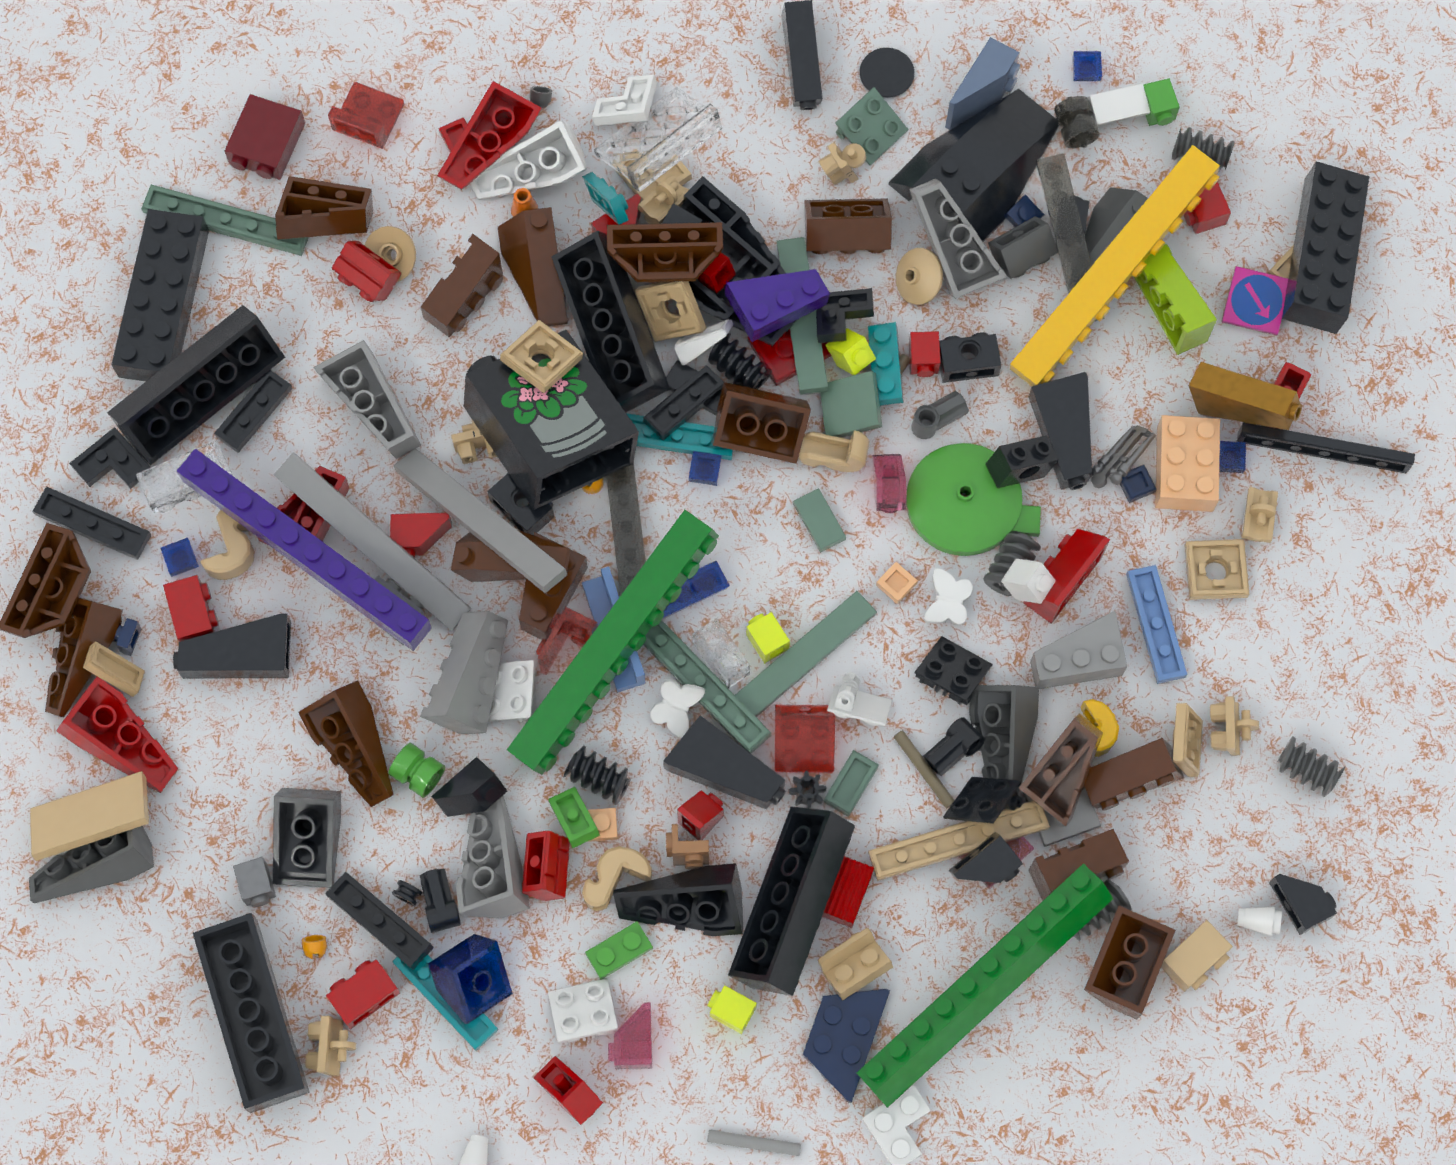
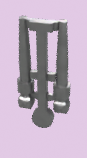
M1132 426L1109 452L1098 460V465L1092 467L1093 477L1091 482L1095 488L1104 487L1107 484L1106 478L1110 474H1112L1110 477L1111 483L1119 485L1123 480L1122 477L1127 476L1133 464L1139 459L1156 435L1144 427ZM1142 436L1147 437L1129 458L1125 457ZM1120 462H1123V463L1117 468V471H1116L1115 468L1118 466V464H1119Z

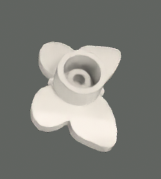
M936 568L933 572V585L937 593V601L925 613L924 621L926 623L942 624L949 620L954 625H963L967 620V611L963 604L971 596L973 591L972 583L968 579H961L955 582L952 574Z
M665 680L661 686V695L664 699L653 706L651 710L652 721L657 724L667 722L668 729L679 738H682L689 730V717L687 713L689 707L696 704L704 696L705 689L690 684H685L681 687L675 680Z

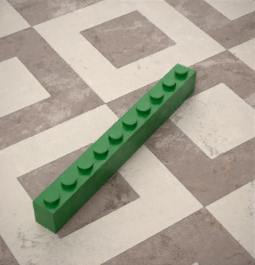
M684 509L507 748V751L541 775L545 771L547 772L552 769L557 761L556 756L563 747H567L575 737V730L581 723H585L590 718L593 712L592 707L598 699H602L607 695L612 680L626 669L629 657L634 651H638L646 641V634L652 626L655 627L661 622L664 616L663 611L669 603H673L678 599L682 592L681 587L697 573L700 561L716 547L719 535L711 527Z
M1083 863L857 1072L858 1076L887 1108L1114 899L1103 881Z

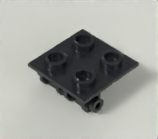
M941 636L914 673L916 674L915 677L920 679L919 682L921 684L924 683L931 688L935 687L934 691L936 692L943 689L942 695L944 697L949 692V698L958 702L957 704L961 705L963 703L968 705L973 696L971 694L993 664Z
M971 777L943 818L994 824L1003 809L1014 811L1022 806V797L1018 796L1016 792L1022 782L1020 780Z

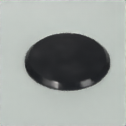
M879 48L870 52L863 59L860 65V79L868 91L875 87L882 97H895L904 93L911 86L914 79V66L910 58L900 50Z

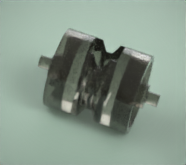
M1067 97L1066 100L1055 106L1054 112L1058 125L1063 127L1061 134L1067 148H1085L1098 139L1100 133L1095 119L1091 117L1093 111L1087 97Z

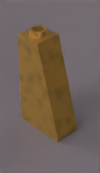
M1200 362L1188 385L1198 414L1289 430L1293 420L1297 421L1302 411L1297 391L1204 362Z

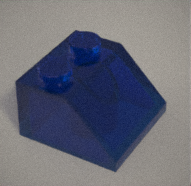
M473 934L428 963L436 990L465 1024L470 1023L513 994L496 940Z

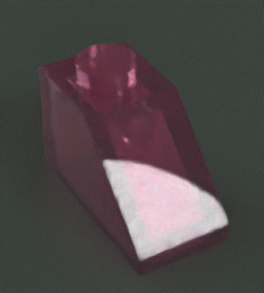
M901 454L872 455L876 511L895 513L898 510H906V476Z
M650 1002L643 1003L614 1034V1043H608L609 1062L614 1061L615 1070L652 1069Z

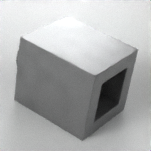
M263 857L233 866L242 901L247 906L260 907L270 902L269 899L276 897L269 868Z

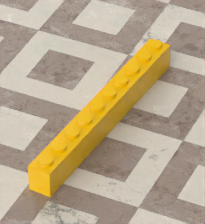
M1192 145L1010 363V370L1030 386L1052 381L1056 375L1053 370L1059 363L1062 365L1066 364L1074 353L1071 349L1078 341L1083 343L1092 332V329L1089 327L1096 319L1100 322L1110 310L1108 304L1114 297L1118 300L1122 297L1129 287L1126 284L1132 276L1137 278L1147 266L1144 261L1150 254L1155 256L1165 244L1163 238L1168 232L1174 234L1183 223L1181 219L1183 214L1187 210L1192 212L1201 201L1199 195L1205 188L1211 190L1220 178L1217 175L1220 165Z

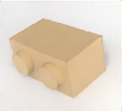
M1206 920L1164 959L1161 968L1184 992L1190 987L1197 990L1208 979L1205 973L1212 966L1218 970L1230 959L1226 953L1233 946Z

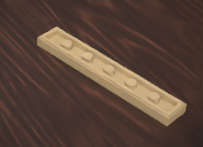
M1035 801L1022 804L1020 808L1014 811L1004 809L994 824L965 821L869 850L868 854L872 867H874L876 879L879 881L968 854L995 832L1001 835L1005 842L1047 830L1050 828L1044 809Z

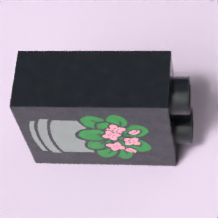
M567 330L557 333L581 351ZM584 353L582 360L545 393L541 392L500 359L497 360L492 355L480 358L468 369L465 376L463 407L533 510L634 463L639 431ZM536 354L531 358L539 363L538 366L540 367L547 366V363L551 361L545 354Z

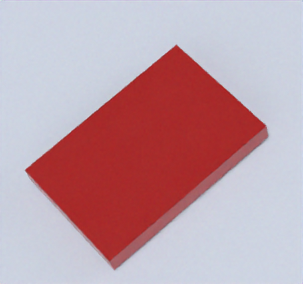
M790 329L773 346L758 339L751 342L749 336L747 337L748 343L760 362H764L763 367L765 370H772L770 378L776 386L797 375ZM829 342L821 343L824 360L831 356L826 347V344Z

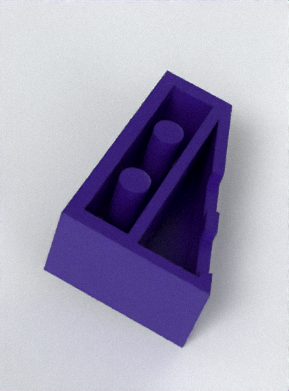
M816 269L726 282L725 296L751 342L827 305L830 295Z

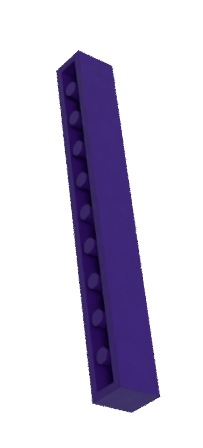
M194 449L177 469L182 482L412 651L417 648L432 629L428 618L197 449Z

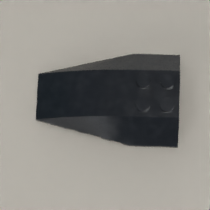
M1017 89L926 144L889 181L888 185L910 202L912 195L909 189L933 179L939 180L977 232L982 242H984L1006 219L1004 215L1015 205L1061 122L1024 92Z
M702 176L684 195L681 207L707 221L706 223L722 222L723 250L721 253L730 258L736 273L729 282L786 274L775 254L771 253L761 234L750 223L746 213ZM698 279L696 281H689L699 309L722 321L732 320L733 327L746 333L725 296L726 285L716 294L704 286ZM797 320L758 340L773 346Z

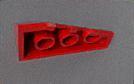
M493 81L437 177L463 190L529 132L542 107Z
M96 676L56 731L79 748L127 775L142 771L146 776L147 786L161 793L178 770V767L160 743L153 739L144 727L145 723L139 716L135 715L123 694Z

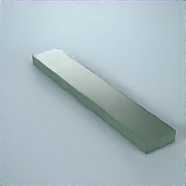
M152 184L141 208L143 213L146 214L148 209L203 216L209 231L302 256L309 238L277 240L276 221L273 217Z
M804 237L777 240L779 261L786 273L810 270ZM815 310L799 318L790 328L800 395L828 391L822 345L817 340Z
M856 591L735 694V696L756 717L759 716L873 618L877 611Z
M662 620L657 626H652L646 634V641L643 645L682 686L690 684L705 689L704 696L698 702L740 746L753 753L772 736L771 732Z

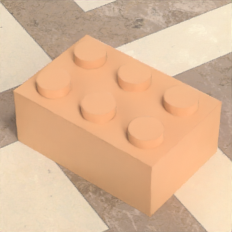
M1161 416L1157 426V490L1155 492V508L1214 511L1219 501L1220 419Z

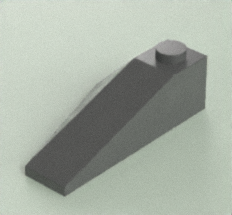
M1112 187L1108 189L1093 209L1068 284L1069 288L1073 289L1145 203L1148 199L1137 190Z

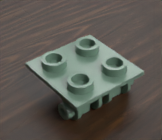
M875 87L835 122L838 127L836 134L839 138L844 139L846 137L852 144H859L864 148L866 152L865 161L869 166L909 130Z

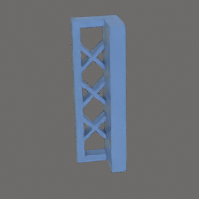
M609 567L601 569V577L582 582L596 628L619 599ZM634 651L629 657L626 669L613 679L617 693L645 684V673L637 651Z

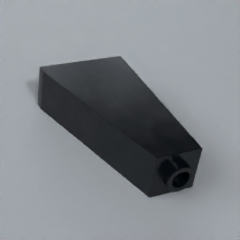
M812 0L785 2L781 17L793 107L800 106V110L816 109V105L821 104L823 98Z
M1086 372L1032 386L1028 396L1041 435H1047L1059 458L1053 468L1061 490L1066 488L1077 490L1084 487L1089 482L1092 474L1088 376Z
M281 613L179 642L178 652H174L173 655L174 669H177L183 679L289 678L291 620L287 613Z
M701 715L663 760L664 769L668 772L766 810L771 803L777 805L786 793L783 789L785 787V779Z

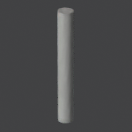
M709 1130L707 1142L794 1156H799L801 1149L800 1143Z

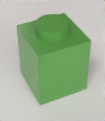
M1170 78L1143 84L1150 108V114L1145 115L1149 126L1156 124L1164 126L1176 120L1180 106Z

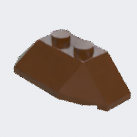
M722 222L607 225V252L637 283L696 281L723 250Z
M46 523L0 620V631L27 638L68 623L91 573L88 562L72 530Z

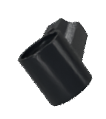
M961 717L948 728L946 736L923 757L929 766L942 776L964 756L970 757L983 746L985 737L966 718Z
M445 868L433 869L421 874L420 882L427 905L425 912L431 933L460 926L461 922L455 899H452Z

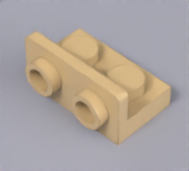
M869 928L853 934L847 941L834 949L828 950L818 959L824 977L842 1000L893 968L891 960L877 944Z

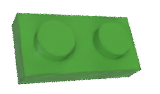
M576 787L548 799L572 848L600 836Z
M638 921L589 949L585 954L600 980L649 952L653 949V946Z

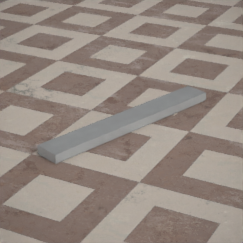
M416 448L394 464L395 471L544 593L548 592L567 576L566 569Z
M292 453L275 472V477L406 592L417 599L451 631L459 623L462 614L470 611L471 607L296 453Z

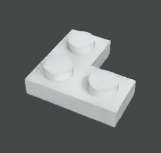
M655 75L628 77L623 96L597 99L592 115L595 126L647 121L657 86Z
M913 1084L888 1108L883 1104L862 1117V1121L890 1165H907L920 1157L922 1153L909 1135L906 1127L928 1114L931 1110Z

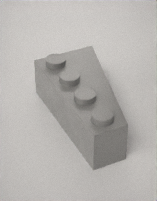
M933 179L909 189L932 250L942 266L943 278L952 297L956 299L1008 277L939 180Z
M364 340L313 367L328 386L396 459L421 446L372 350Z
M490 611L462 614L450 643L452 650L449 657L443 659L440 670L443 672L438 684H433L429 695L432 698L428 707H423L420 715L421 718L459 734L487 732L508 624L507 619Z

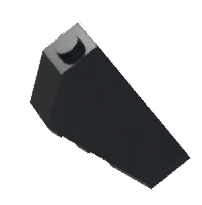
M736 863L703 866L613 891L619 919L638 921L651 925H656L658 922L675 925V929L685 931V928L701 930L703 935L708 936L743 934L742 887Z

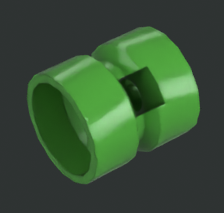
M408 743L395 757L388 773L402 784L409 782V789L425 798L440 781L445 771V765L433 757L425 758L423 750L413 743Z

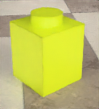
M846 328L847 341L829 342L826 344V347L837 367L852 375H856L873 362L876 357L864 336Z
M772 612L765 616L763 613L759 614L748 622L746 636L764 664L789 649L790 640Z
M724 985L721 992L715 990L707 1006L711 1008V1018L742 1034L757 1008V1003Z

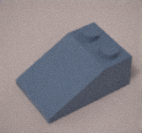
M991 37L989 38L949 102L945 128L953 129L1001 100L1006 91L1010 93L1013 90L1018 79L1015 76L1020 69V64L1017 63L1020 52Z

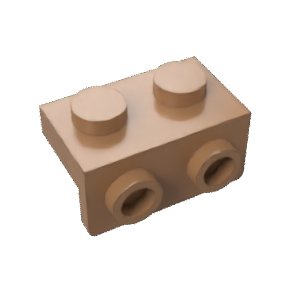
M672 824V832L666 833L667 857H673V866L685 865V869L692 870L703 867V865H709V840L679 841L678 824Z

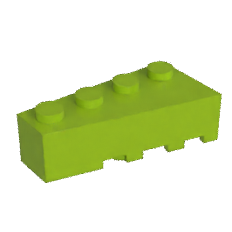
M1164 244L1155 256L1152 254L1148 256L1144 261L1147 266L1137 278H1134L1176 354L1179 355L1206 343L1217 319L1172 256L1169 246Z

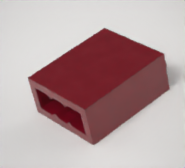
M250 94L224 150L229 164L241 171L245 169L254 171L265 179H271L272 177L281 180L305 126L302 111Z

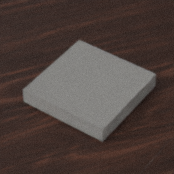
M1085 786L1070 823L1064 826L1044 809L1050 828L1038 833L1044 847L1099 828L1101 823L1094 806L1091 804ZM1022 792L1026 800V803L1034 801L1024 792Z

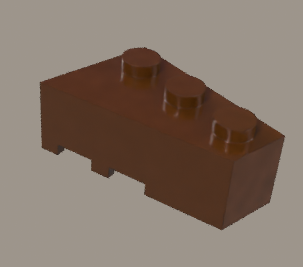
M474 234L468 239V242L472 245L462 259L456 256L452 263L456 267L445 280L443 278L439 280L421 305L423 318L448 337L455 331L459 332L464 327L467 317L471 312L479 310L485 301L486 295L491 290L495 291L503 281L499 252Z
M534 532V536H537V537H540V538H542V539H545V540L554 542V541H552V540H550V539H548V538H546V537H544V536H542V535H540V534ZM571 550L567 576L546 593L526 579L519 616L521 630L548 642L588 568L585 556Z

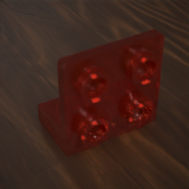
M354 82L341 109L335 106L331 107L328 113L331 128L333 131L383 149L403 109L404 100Z
M566 606L561 614L557 613L550 625V629H552L551 634L547 640L542 639L536 650L541 673L548 674L568 636L571 637L570 640L573 643L583 647L598 627L597 622Z
M775 705L774 768L776 772L808 771L832 773L834 771L835 715L827 711L829 705Z

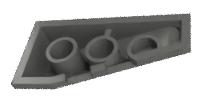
M978 685L971 694L973 696L970 700L969 716L971 724H974L976 729L985 737L983 746L978 750L982 753L984 763L981 770L983 778L1020 780L1022 782L1038 719L1039 687Z
M143 826L71 849L64 856L56 855L29 877L30 901L38 903L127 881L153 868L152 844Z

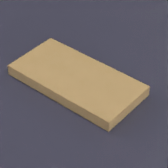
M141 771L30 808L31 856L35 861L149 824L147 781L144 773Z

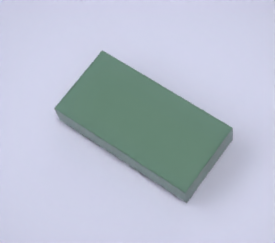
M819 488L793 501L795 509L820 553L846 540V535Z
M853 750L823 802L849 817L877 771L879 764Z

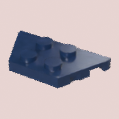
M888 989L855 992L844 1000L838 994L823 996L802 1056L821 1073V1076L848 1103H852L860 1080L857 1072L865 1065L890 993Z

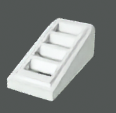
M728 319L708 326L702 333L680 337L674 349L681 364H688L726 337L733 326L732 320Z

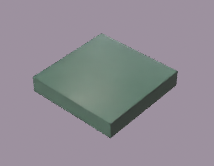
M873 371L828 382V391L820 392L826 435L841 438L852 435L854 430L865 432L882 427L876 373Z

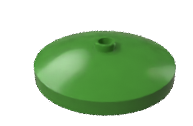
M951 444L931 452L916 466L907 487L906 507L915 531L929 545L952 555H978L996 548L1004 542L1005 536L1011 533L1021 513L1022 489L1020 483L997 488L985 465L994 451L976 444ZM961 493H965L966 495L970 496L964 497L961 495Z

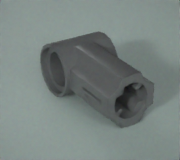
M955 390L930 405H922L917 408L911 425L913 434L920 439H929L935 435L937 430L968 414L969 409L961 393ZM928 419L932 424L923 425L919 420Z

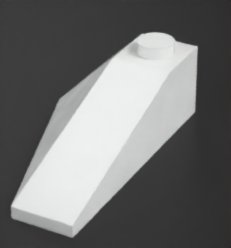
M560 120L505 152L470 184L479 200L512 194L519 188L532 190L562 184L587 170L584 152L572 127Z

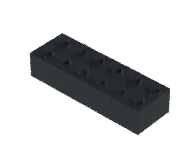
M1316 161L1305 177L1282 319L1337 334L1349 318L1370 176Z
M153 209L147 210L111 364L118 378L147 381L182 353L209 234V229L203 216Z
M596 231L553 255L551 258L589 362L625 413L670 390L628 273L607 252V234Z
M242 305L107 413L139 455L152 465L281 362L285 356L260 319Z
M790 807L728 976L752 989L789 996L794 995L855 828L854 824L832 811Z
M249 913L193 932L192 934L244 1109L249 1113H253L310 1093L256 917Z

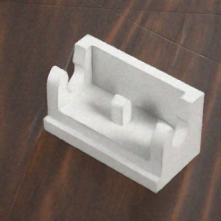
M1143 83L1093 94L1085 102L1092 127L1150 114Z

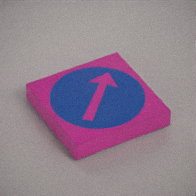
M1236 266L1221 322L1277 336L1283 315L1288 278Z

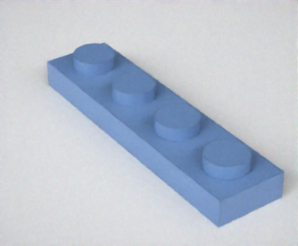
M1156 565L1127 571V580L1157 684L1186 678L1187 671Z

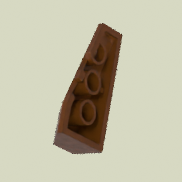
M552 208L522 211L498 226L501 255L510 268L513 278L520 287L536 321L540 320L547 326L568 324L563 288L551 258L558 253Z

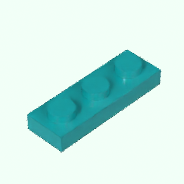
M593 172L582 176L592 201L618 225L629 220L625 211L628 209V204L621 193L617 194L612 185L608 186L604 178L600 179Z
M896 322L868 326L869 346L876 357L871 362V371L876 373L879 404L882 406L904 403Z

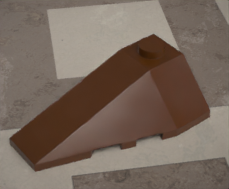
M518 530L563 566L567 572L571 553L570 548ZM471 532L456 542L451 571L470 582L527 579Z
M79 598L68 623L56 628L55 632L60 633L59 648H53L52 658L56 660L57 665L56 672H53L49 678L45 712L65 717L92 674L83 668L90 645L96 641L109 648L115 639L118 627L122 623V609Z
M358 680L332 691L298 712L312 740L318 746L322 744L332 755L330 760L335 766L340 764L348 774L350 784L370 807L394 795L372 706Z

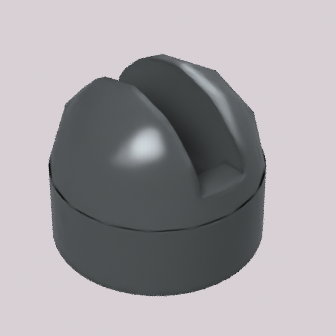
M533 86L530 88V101L545 108L551 102L552 90L547 87Z

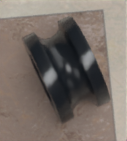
M398 880L397 884L399 887L397 890L392 891V895L409 905L416 906V898L421 896L423 892L405 881Z

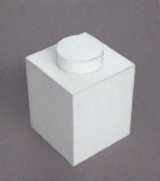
M1015 559L1001 582L1016 600L1041 604L1056 580L1042 562Z

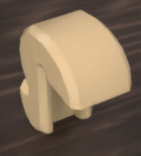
M854 430L850 440L817 432H808L804 435L799 459L803 464L811 467L824 465L840 472H856L866 465L870 441L866 435Z
M220 510L216 518L228 552L203 559L200 563L210 577L218 580H228L241 575L249 569L254 561V549L247 535L242 532L248 531V529Z
M618 846L608 849L599 858L597 864L598 882L595 883L588 879L584 883L582 894L587 907L593 911L607 909L623 871L641 880L650 881L652 878V868L647 858L642 853L631 848Z

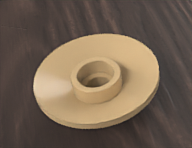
M385 226L378 228L367 238L365 246L401 272L397 282L405 279L411 273L416 261V249L411 237L405 231L397 227ZM392 250H395L397 254L395 260L391 258Z
M914 248L904 254L896 269V285L902 298L911 304L923 305L933 300L938 294L943 281V270L935 253L925 248Z

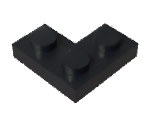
M872 288L829 292L827 305L816 310L818 343L847 341L846 319L874 317Z
M115 427L69 463L89 487L112 469L130 489L153 472L148 463Z

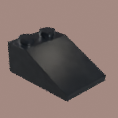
M281 788L274 795L272 884L331 888L334 885L341 824V791Z

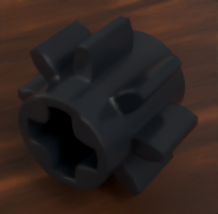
M805 771L804 777L801 779L793 777V783L797 788L789 789V795H796L795 806L802 803L811 809V805L815 801L818 804L823 803L822 797L818 794L826 792L827 787L824 785L819 786L818 782L821 775L818 774L814 778L809 776L808 771ZM809 786L813 787V794L810 792L806 793V795L802 794L803 787L806 789Z

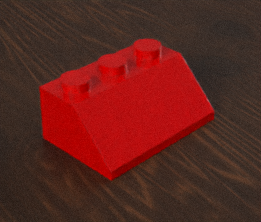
M1077 529L1072 536L1066 534L1057 547L1060 549L1057 556L1054 558L1050 555L1043 564L1056 582L1041 604L1024 601L1023 604L1052 624L1100 562L1110 539L1106 536Z

